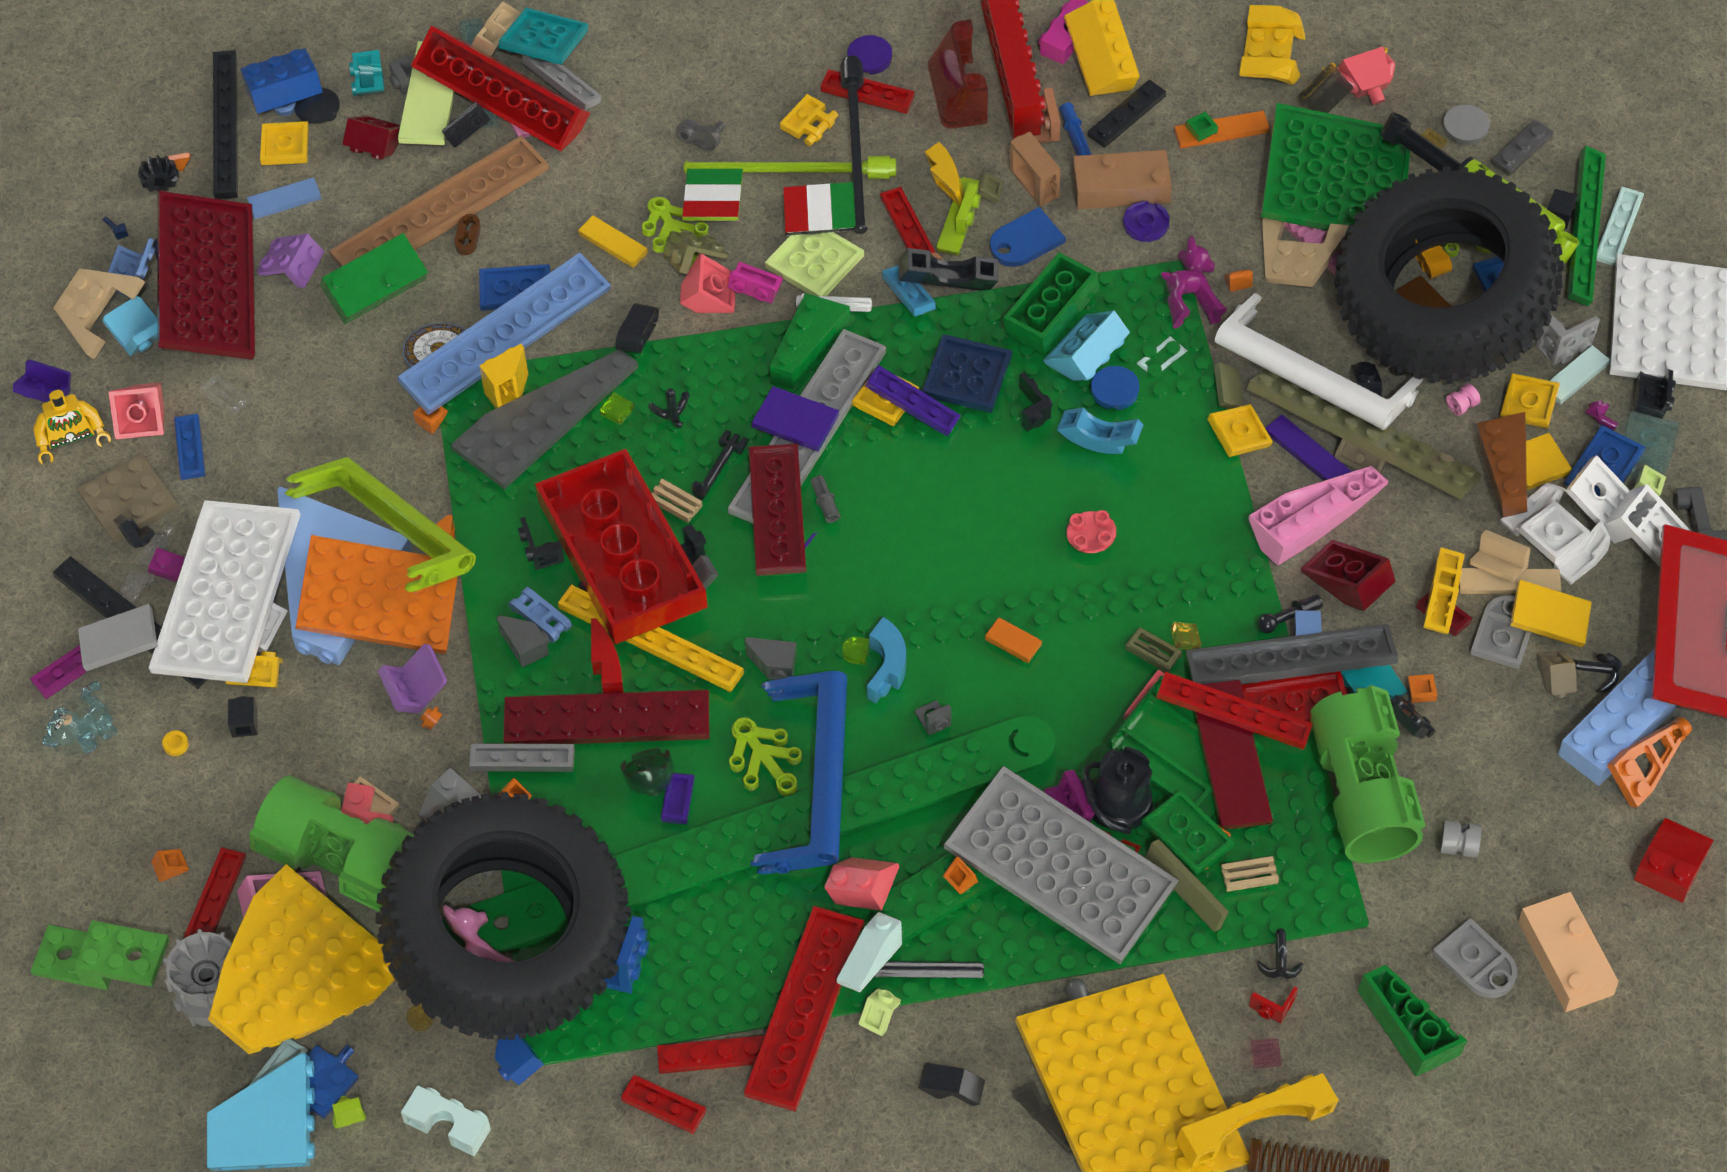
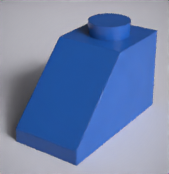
M516 1034L515 1040H508L507 1036L506 1040H499L498 1037L495 1059L500 1067L497 1070L507 1082L511 1079L520 1085L544 1065L525 1038L519 1039L518 1034Z

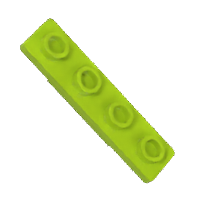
M966 177L961 178L964 198L960 207L954 201L952 202L937 244V251L953 255L960 254L969 226L972 227L974 222V211L980 205L981 195L978 194L979 180Z

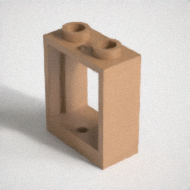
M1028 132L1010 141V171L1039 207L1059 198L1061 169L1032 133Z

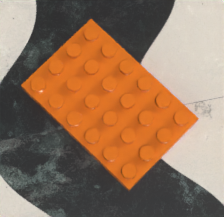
M311 535L295 629L419 650L423 644H429L434 653L446 654L458 576L418 591L408 592L405 590V585L421 579V575H418L416 578H410L407 576V569L432 559L430 556Z

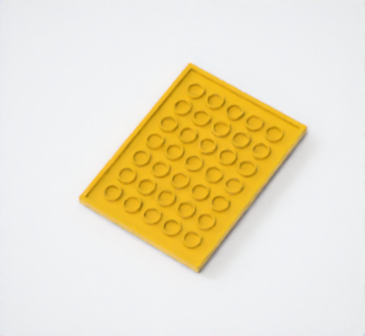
M1164 974L1016 1017L1015 1023L1081 1172H1225L1249 1163L1250 1155L1238 1130L1232 1132L1220 1143L1221 1147L1215 1159L1193 1168L1190 1167L1176 1142L1180 1128L1184 1123L1190 1120L1197 1122L1204 1119L1211 1112L1219 1111L1220 1113L1228 1109Z

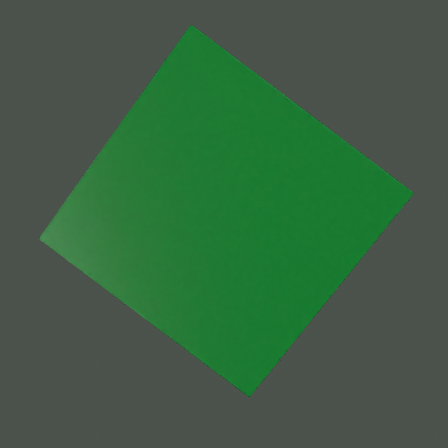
M1177 260L1098 272L1100 290L1045 355L1005 334L1003 317L1032 283L935 297L933 299L936 309L915 317L903 302L872 307L870 312L850 311L851 323L845 330L886 346V353L878 365L894 375L919 386L920 391L923 390L943 334L1012 350V359L992 413L937 400L961 415L948 437L906 411L897 423L892 426L854 406L850 408L801 485L804 542L806 543L813 533H817L805 548L806 573L756 576L753 524L728 513L729 505L750 474L749 447L768 446L774 435L752 428V421L772 386L800 396L834 344L831 343L825 349V354L812 364L811 370L794 390L772 384L770 364L792 319L647 341L640 354L622 350L637 361L638 368L505 490L453 452L451 444L483 415L495 410L493 404L484 394L482 379L442 405V407L448 410L440 426L455 524V536L458 542L476 556L474 566L469 572L461 575L484 744H504L505 697L603 693L602 674L594 675L592 669L591 624L558 608V602L571 585L579 588L578 584L581 580L563 547L564 562L536 570L533 561L528 562L524 550V548L528 547L526 541L521 542L517 528L521 527L520 518L525 517L535 547L542 546L548 542L559 541L538 503L535 484L626 449L651 493L654 492L655 486H659L660 480L664 479L694 496L692 492L693 483L698 481L702 484L724 449L719 446V440L725 430L731 431L730 439L734 433L740 435L739 442L743 437L749 439L741 455L735 452L731 454L708 494L701 500L703 506L689 523L659 507L680 545L685 543L683 527L692 524L696 531L702 532L706 540L704 545L705 556L709 557L719 574L706 588L708 608L679 618L660 628L744 668V674L734 689L729 692L627 641L616 645L613 642L621 666L624 693L709 690L710 739L574 744L573 772L487 771L491 797L493 793H499L508 782L515 778L532 795L529 800H534V797L548 800L547 805L553 807L554 804L566 808L565 813L571 816L574 813L583 820L581 824L585 828L591 826L597 833L598 842L604 840L608 845L609 853L614 856L786 797L777 791L776 780L762 762L758 772V788L751 791L744 787L743 778L748 772L753 751L748 743L743 755L745 760L744 769L740 772H734L730 769L729 759L734 753L737 741L732 735V726L739 718L743 717L751 719L760 728L773 730L781 728L787 731V744L778 747H798L802 751V761L797 765H792L785 758H772L784 773H791L796 777L797 790L795 793L812 788L814 783L818 696L773 701L772 697L768 696L765 688H761L764 682L773 679H767L746 655V637L796 642L797 659L794 676L827 671H840L847 675L843 777L1019 716H1035L1047 722L1053 729L1056 737V748L1050 760L1045 764L1017 775L1043 792L1046 788L1058 786L1065 771L1074 770L1078 779L1082 781L1085 765L1091 761H1102L1103 756L1111 750L1107 742L1125 721L1123 717L1126 711L1154 674L1160 670L1125 650L1126 644L1139 627L1182 651L1181 658L1177 659V663L1174 667H1171L1169 673L1191 681L1186 650L1289 637L1286 622L1278 624L1275 631L1268 634L1261 632L1257 626L1258 618L1266 613L1275 615L1282 612L1268 557L1261 551L1249 521V515L1255 511L1239 455L1232 457L1227 455L1207 420L1209 414L1224 411L1226 408L1219 406L1214 363L1194 293L1182 295L1183 302L1190 311L1189 316L1184 319V323L1180 327L1174 329L1167 302L1169 293L1166 281L1161 277V273L1186 270L1183 264ZM1114 310L1130 332L1124 339L1123 345L1115 349L1110 354V359L1095 370L1097 373L1108 366H1120L1129 369L1136 375L1140 387L1138 397L1131 406L1125 409L1116 410V408L1111 407L1106 409L1097 404L1091 393L1093 377L1087 381H1072L1046 365L1043 361L1085 314ZM1170 336L1175 340L1168 342L1166 346L1157 353L1156 347H1158ZM1180 345L1183 346L1187 352L1162 371L1161 365L1179 353ZM613 346L526 360L528 378L522 396L619 349ZM1144 357L1150 358L1145 362L1148 366L1147 372L1137 364ZM1023 372L1029 378L1035 380L1038 389L1043 395H1048L1053 405L1051 408V419L1045 421L1042 426L1033 428L1028 432L1022 426V411L1034 404L1019 388V375ZM669 388L675 391L677 404L682 397V393L685 391L689 392L690 398L685 409L679 415L680 421L684 423L680 429L674 427L670 419L657 416L649 408V403H654L659 408L668 411L666 390ZM1082 407L1092 416L1106 422L1139 419L1143 424L1137 443L1125 446L1121 454H1106L1083 448L1064 437L1057 428L1065 410ZM818 475L823 476L829 492L834 494L835 505L841 515L833 523L825 521L820 506L816 504L817 496L811 479ZM661 495L658 496V497H660L661 499H663V500L669 502L670 504L674 505L673 503H671V501H669L668 499L662 497ZM676 506L677 508L685 511L686 513H689V511L685 510L684 508ZM1104 510L1108 512L1109 517L1116 526V537L1107 549L1097 553H1084L1078 551L1069 543L1067 527L1072 515L1087 511ZM529 587L566 616L572 623V627L567 631L561 632L559 634L560 638L554 643L550 641L547 644L549 655L522 668L499 632L496 617L502 615L527 621L520 614L514 613L508 603L513 598L517 599L521 595V591ZM884 617L895 625L904 639L906 646V675L899 690L891 686L888 694L885 697L881 696L875 704L867 699V685L879 671L884 661L877 652L870 649L869 635ZM998 618L1042 640L1041 647L1029 663L985 640V635ZM554 620L549 623L552 627L556 624ZM1140 637L1138 638L1149 645H1153ZM1158 648L1159 651H1161V652H1163L1164 654H1166V655L1172 657V655H1170L1169 653H1167V652L1163 651L1162 649ZM936 700L941 707L949 704L951 707V726L928 736L917 718L915 710ZM929 710V711H927V712L924 714V718L926 719V714H928V713H930V712H932V711H934V710ZM1312 728L1304 750L1253 733V737L1265 748L1258 759L1273 821L1268 825L1226 829V831L1231 833L1230 838L1235 842L1234 847L1196 876L1205 888L1229 911L1221 929L1214 932L1173 890L1122 963L1118 964L998 884L901 945L888 960L983 962L984 976L982 978L873 977L861 992L842 985L831 1017L863 1012L867 998L877 989L890 991L901 1000L899 1006L1273 944L1276 943V931L1279 928H1283L1286 931V941L1366 928L1369 924L1352 860L1347 858L1342 839L1337 829V821L1333 809L1335 798L1327 770L1322 769V765L1319 762V753ZM748 730L741 731V733L749 732ZM1014 732L1009 739V746L1014 753L1023 756L1014 747V737L1018 733ZM779 735L776 738L781 740L784 736ZM758 738L761 744L776 746L771 739ZM798 754L790 755V757L796 758L799 756ZM734 761L733 764H734V765H739V764H741V762H740V761ZM1099 768L1090 769L1089 777L1091 779L1097 776ZM669 773L695 776L687 825L661 822ZM753 779L747 781V783L753 784L755 782V780ZM989 784L841 835L839 860L837 863L851 857L898 863L899 869L891 886V889L949 853V851L944 849V844ZM785 785L783 786V788L788 789L791 788V786ZM1151 785L1153 811L1170 797ZM1215 812L1211 819L1220 826L1217 812ZM1093 819L1090 821L1099 829L1111 833V836L1119 842L1125 839L1141 846L1138 854L1144 858L1152 842L1157 840L1143 825L1132 829L1131 834H1125L1105 828ZM1124 844L1125 846L1129 847V848L1132 849L1133 851L1136 849V848L1131 847V846H1129V845H1127V844ZM1273 856L1276 874L1279 877L1278 884L1226 891L1221 864ZM762 865L751 866L631 908L628 923L624 925L629 927L632 916L643 918L644 929H647L646 941H649V949L646 957L641 959L640 976L638 980H634L632 994L606 988L600 996L597 994L593 995V1003L589 1008L584 1010L580 1007V1013L572 1021L568 1022L564 1018V1024L555 1030L549 1031L546 1027V1032L541 1034L537 1032V1035L529 1037L528 1033H526L525 1040L542 1063L550 1065L768 1028L813 906L864 920V927L873 919L874 915L866 908L837 905L834 903L824 888L833 865L793 870L785 874H757V869L761 868ZM501 870L504 893L539 882L518 872ZM1269 873V874L1257 875V876L1252 877V878L1232 879V880H1230V882L1241 881V880H1247V879H1253V878H1259V877H1266V876H1271V875H1270V873ZM539 905L532 906L528 911V915L532 918H538L543 915L544 908ZM564 932L512 949L513 961L526 960L545 952L561 938Z

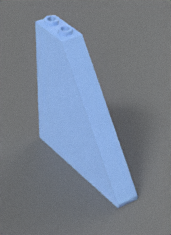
M279 486L277 489L279 507L298 509L301 514L285 563L291 632L295 648L303 655L312 654L326 664L334 663L340 666L356 639L295 629L311 535L411 552V543L398 532L306 496L293 499L284 494L288 489Z

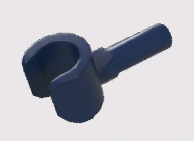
M107 216L103 218V221L112 229L117 240L129 236L124 223L116 225Z

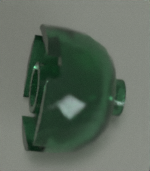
M658 748L636 753L632 756L633 761L627 764L625 760L620 767L628 787L634 792L649 796L661 794L663 789L670 784L674 775V765L670 752L666 750L665 753H661V750Z

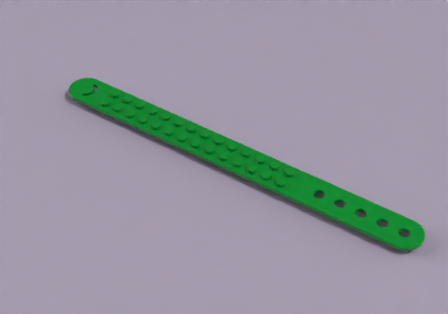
M1019 716L844 776L842 783L840 836L988 785L1003 766L1016 775L1040 767L1049 761L1054 754L1056 748L1055 733L1047 722L1038 717ZM1014 732H1018L1014 737V747L1023 756L1014 753L1009 746V739ZM813 787L612 856L618 862V866L615 869L620 868L621 875L624 877L625 884L622 887H627L628 904L625 906L633 908L751 867L750 863L757 854L808 846L811 840ZM540 882L463 907L476 912L486 913L488 922L478 930L477 935L499 953L564 932L568 927L561 904L555 895ZM532 906H542L544 908L543 915L538 918L530 917L528 911ZM500 917H506L510 920V925L506 929L499 930L494 926L495 921ZM445 918L443 924L446 930L464 948L466 945L465 941L452 931Z

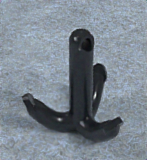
M672 388L666 390L668 411L659 408L654 403H649V408L657 416L670 419L673 426L680 429L684 423L680 421L679 415L685 409L690 398L689 392H683L677 404L676 393Z
M1611 653L1596 655L1597 660L1600 662L1573 659L1576 670L1610 674V678L1596 690L1597 693L1608 691L1619 680V670L1622 668V664Z
M1279 928L1276 931V968L1271 969L1259 960L1257 961L1258 969L1269 978L1280 976L1286 979L1295 978L1302 971L1304 965L1300 962L1292 969H1287L1288 951L1286 949V931L1283 928Z

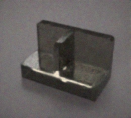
M1329 64L1297 97L1310 110L1329 113L1353 89V85L1333 65Z

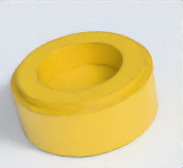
M174 730L168 732L163 737L162 746L166 754L179 756L186 752L189 742L183 732Z

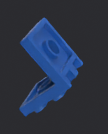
M632 916L624 942L621 943L622 948L618 960L614 962V964L619 966L618 971L611 979L606 978L604 980L607 983V988L632 994L634 980H638L640 976L641 959L646 957L649 949V941H646L647 929H644L643 918Z

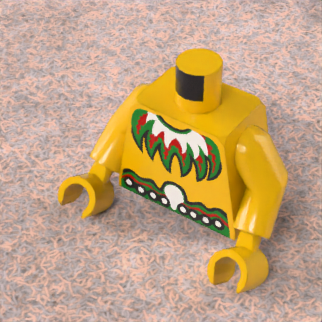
M55 390L49 394L50 401L42 404V413L38 414L33 427L36 446L40 448L37 459L41 464V456L43 454H49L50 462L52 463L53 455L47 450L48 445L52 449L95 435V430L98 434L96 437L98 446L102 447V443L99 440L100 436H106L109 443L111 442V435L103 430L104 424L96 408L83 400L79 401L76 395L64 396L61 390Z

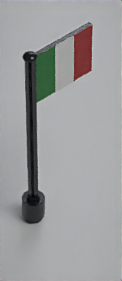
M846 56L840 64L841 86L848 90L853 182L783 187L786 236L844 231L864 234L868 230V227L865 226L857 89L861 88L864 84L863 64L857 56Z

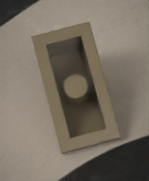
M1562 650L1537 653L1544 685L1551 695L1562 698L1569 696V693L1577 692L1575 662Z

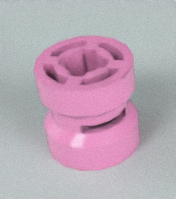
M1467 383L1460 387L1458 392L1454 391L1447 395L1446 402L1455 415L1461 416L1467 412L1469 407L1473 408L1480 404L1481 399L1476 388Z

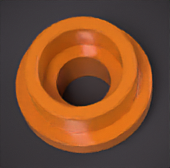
M437 706L433 710L429 707L421 716L420 720L423 721L421 727L423 729L426 727L431 730L443 714L438 711L439 708Z

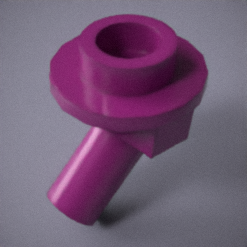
M1602 400L1590 403L1588 405L1589 409L1585 410V413L1593 417L1594 420L1596 419L1599 424L1614 431L1618 423L1605 416L1609 404H1603Z

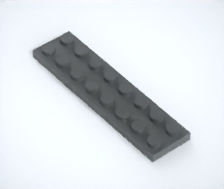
M1388 624L1186 650L1191 679L1199 684L1240 680L1241 684L1258 683L1261 681L1329 672L1334 673L1337 671L1398 663V654Z

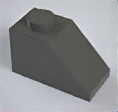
M502 615L496 617L499 632L522 668L549 655L547 644L550 643L546 632L544 630L540 631L534 622Z
M746 637V655L767 679L777 680L794 676L797 659L796 642Z

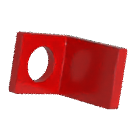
M1294 986L1282 1007L1253 992L1250 997L1249 1007L1256 1010L1262 1018L1267 1020L1273 1019L1281 1024L1296 1000L1298 988Z

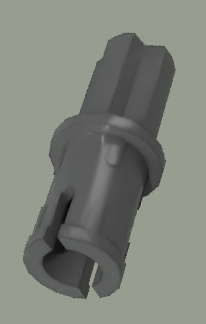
M818 475L811 479L817 496L816 504L820 506L825 521L833 523L841 515L835 505L834 494L829 492L823 476Z

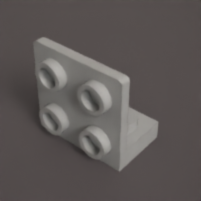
M1552 315L1549 326L1543 325L1544 333L1537 341L1536 347L1553 366L1560 362L1565 364L1572 359L1573 355L1579 352L1582 354L1592 346L1600 319L1595 316L1565 330L1563 324Z

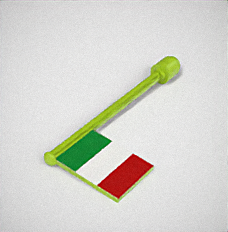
M868 156V160L862 162L863 174H868V179H890L891 177H896V158H891L890 156ZM687 160L683 165L687 176L682 221H739L743 172H853L852 162H688Z

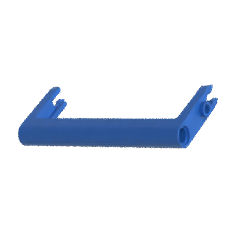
M827 671L802 676H788L784 679L764 682L761 688H765L768 696L772 697L773 701L818 696L811 840L808 846L757 854L750 865H762L761 868L757 869V874H785L793 870L833 865L839 860L847 675L840 671Z

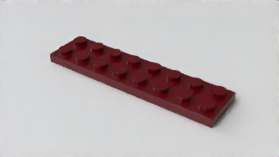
M709 690L505 697L504 744H586L710 739Z

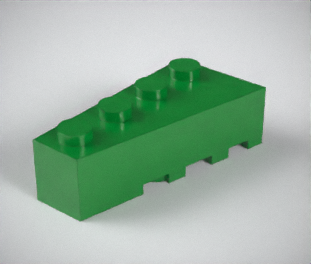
M805 293L770 364L771 383L794 390L811 370L812 364L825 354V349L837 340L839 333L844 328L846 329L850 325V306Z
M1384 965L1364 974L1357 991L1415 1077L1460 1056L1468 1040L1461 1034L1458 1036L1443 1017L1440 1019L1429 1009L1430 1005L1424 999L1420 1000L1411 992L1412 988L1387 965Z

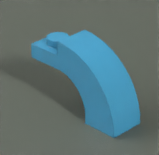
M1082 407L1065 410L1057 430L1064 437L1083 448L1106 454H1121L1125 446L1137 443L1143 424L1139 419L1106 422L1092 416Z
M884 617L869 635L870 649L877 652L884 661L879 671L867 685V699L875 704L881 696L885 697L888 694L891 686L899 690L906 675V646L904 639L895 625Z

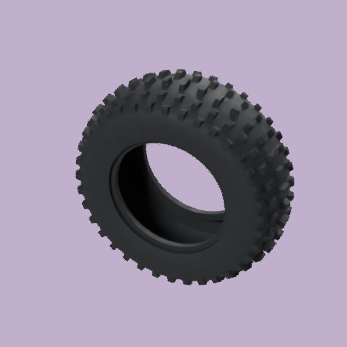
M1443 167V170H1438V172L1434 173L1432 169H1427L1426 174H1419L1416 177L1412 173L1408 175L1409 180L1405 179L1401 183L1398 180L1392 182V188L1389 187L1385 191L1381 189L1377 192V199L1373 198L1364 204L1365 210H1360L1353 218L1355 224H1350L1345 234L1348 238L1342 239L1340 243L1341 255H1337L1335 264L1337 271H1335L1334 286L1338 293L1335 295L1337 305L1343 307V310L1340 311L1342 320H1349L1347 326L1351 336L1357 334L1356 342L1363 348L1367 346L1366 353L1371 358H1380L1382 366L1387 368L1391 365L1395 368V373L1400 375L1408 373L1411 374V378L1413 376L1420 380L1422 377L1428 378L1429 383L1440 382L1441 379L1446 380L1447 384H1453L1454 381H1459L1460 378H1464L1465 382H1469L1471 378H1476L1479 374L1484 378L1489 376L1488 371L1490 373L1494 372L1496 368L1501 371L1506 368L1505 363L1510 364L1513 360L1516 362L1521 358L1519 353H1525L1534 346L1533 339L1538 341L1544 333L1543 325L1549 326L1552 318L1550 311H1556L1559 300L1558 295H1561V289L1563 288L1562 271H1564V262L1559 258L1560 255H1563L1560 243L1554 244L1557 239V233L1555 229L1548 230L1551 222L1547 215H1540L1542 210L1538 203H1530V195L1524 191H1517L1516 184L1511 181L1508 184L1502 182V177L1497 174L1493 175V177L1487 176L1486 171L1481 169L1475 171V173L1469 172L1468 167H1461L1457 171H1451L1450 167ZM1468 243L1489 250L1504 263L1501 273L1489 289L1477 298L1453 307L1433 308L1421 306L1405 299L1394 290L1397 277L1409 261L1423 251L1443 244Z
M502 792L501 797L499 793H493L491 798L489 793L481 794V799L478 795L471 797V800L468 797L462 799V804L456 801L445 806L444 813L440 810L435 811L427 818V824L421 821L413 831L414 837L407 835L402 841L401 848L403 851L401 853L395 851L389 862L393 869H387L381 879V884L385 885L386 888H382L381 893L377 894L376 903L383 905L375 917V924H382L377 934L378 943L384 944L381 947L384 955L383 960L385 964L390 963L388 969L393 974L396 982L398 981V987L401 991L406 990V995L415 1006L422 1004L421 1008L424 1009V1013L431 1019L438 1016L441 1018L440 1024L452 1029L455 1025L459 1027V1032L472 1036L473 1032L479 1033L478 1038L493 1040L494 1035H498L499 1040H506V1036L508 1040H515L516 1034L521 1039L526 1038V1033H528L529 1037L537 1035V1032L538 1034L546 1032V1027L549 1031L555 1030L564 1024V1018L568 1022L575 1019V1016L580 1013V1007L586 1010L591 1006L594 994L600 996L607 988V983L604 980L606 978L611 979L616 975L619 966L614 964V962L618 960L622 948L621 943L624 942L629 928L624 925L628 923V918H630L631 907L625 906L628 904L627 887H622L625 884L624 877L621 875L620 868L615 869L618 866V862L615 857L612 858L605 841L598 842L599 838L596 836L595 830L591 826L585 828L581 824L583 820L574 813L571 816L565 813L566 808L557 804L551 807L547 805L548 800L534 797V800H529L527 794H514L513 797H509L508 792ZM497 870L518 872L539 881L555 895L563 908L568 927L552 947L533 958L516 962L487 960L464 949L446 930L439 913V907L444 898L460 882L476 874Z

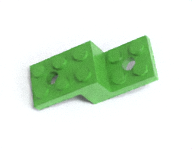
M94 920L91 921L88 932L48 925L31 968V973L35 976L108 990L112 979L153 987L169 943V937L164 934ZM63 950L72 951L70 958L66 960L58 958ZM139 951L142 953L139 959L135 961L128 960V956L132 952Z

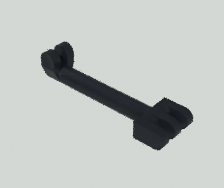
M725 430L719 440V446L724 448L702 484L698 481L693 483L692 492L697 499L703 500L731 454L733 452L740 455L743 453L748 444V438L743 437L739 442L740 435L734 433L730 439L731 431Z

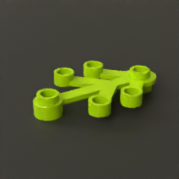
M654 197L649 200L647 209L650 212L648 221L642 224V234L648 237L653 236L656 233L658 220L662 219L664 222L659 236L653 239L652 249L655 252H664V247L672 231L681 233V230H687L698 237L708 235L709 227L704 222H698L693 225L671 217V215L682 217L683 208L670 205V202L663 197ZM694 253L690 267H692L694 261L700 253Z
M739 718L732 726V735L737 741L734 753L729 759L730 769L734 772H740L744 769L745 760L743 755L748 743L753 751L748 772L743 778L744 787L751 791L758 788V772L762 762L776 780L777 791L783 796L794 794L797 790L796 777L791 773H784L772 757L785 758L790 764L797 765L802 761V751L798 747H778L784 746L788 742L786 730L781 728L776 730L760 728L749 718ZM742 730L749 731L747 733H741ZM779 735L784 736V738L781 740L777 739L776 737ZM758 738L771 739L776 746L761 744ZM791 754H798V755H799V756L796 757V758L790 757ZM740 761L741 764L734 765L733 762ZM750 779L755 780L753 784L747 783ZM790 785L791 788L784 789L783 786Z

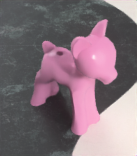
M447 905L443 906V914L446 917L447 924L456 935L465 941L464 949L487 960L515 962L494 950L477 935L478 930L488 922L485 912H476L469 908L453 910Z

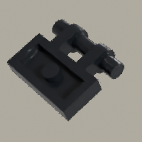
M1389 695L1395 718L1413 736L1423 738L1426 735L1429 738L1436 732L1430 725L1431 722L1425 716L1422 717L1409 700L1406 701L1401 695Z

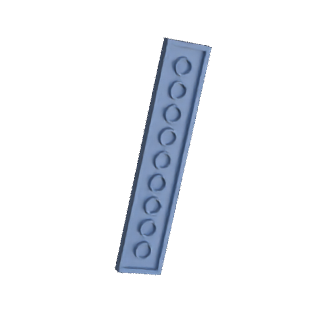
M578 253L398 376L397 381L429 415L482 379L479 365L519 344H522L524 349L608 292L611 285L581 253Z

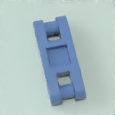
M529 587L523 589L517 599L513 598L508 603L514 613L520 614L529 622H534L540 631L544 630L552 643L560 638L559 634L561 632L567 631L572 627V623L566 616ZM552 620L556 622L553 627L549 625Z

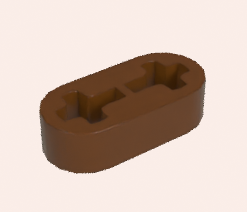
M466 214L459 220L454 243L456 251L461 255H469L476 250L481 231L480 220L476 215ZM469 223H473V225H471L470 231H468L466 226H468ZM467 238L469 240V243H467L466 246H462L465 243V239Z

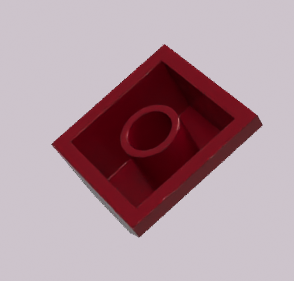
M368 115L347 118L342 145L350 147L349 150L352 152L363 153L365 151L371 153L370 156L373 158L384 159L386 156L393 155L399 144L400 125Z

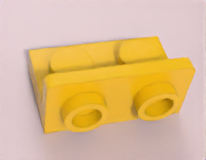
M261 651V656L255 657L248 683L226 681L225 684L278 688L279 665L283 664V659L276 657L275 652Z

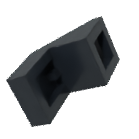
M925 1063L918 1088L937 1099L953 1095L971 1106L980 1105L985 1080L964 1068Z

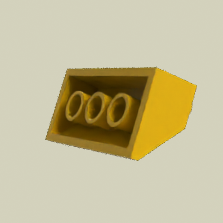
M1092 0L1066 14L1064 19L1089 95L1094 96L1132 90L1140 75L1115 1Z

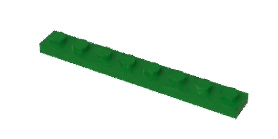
M1585 146L1580 154L1573 236L1578 239L1579 244L1571 255L1567 294L1568 299L1587 307L1593 302L1606 159L1605 153L1589 146Z

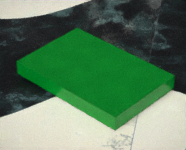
M1181 789L1142 819V825L1157 840L1159 839L1195 877L1234 847L1235 842Z

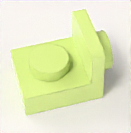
M1644 465L1639 471L1636 484L1632 489L1648 484L1660 496L1666 477Z
M877 989L867 998L858 1025L883 1036L887 1031L893 1011L899 1006L901 1000L890 991Z

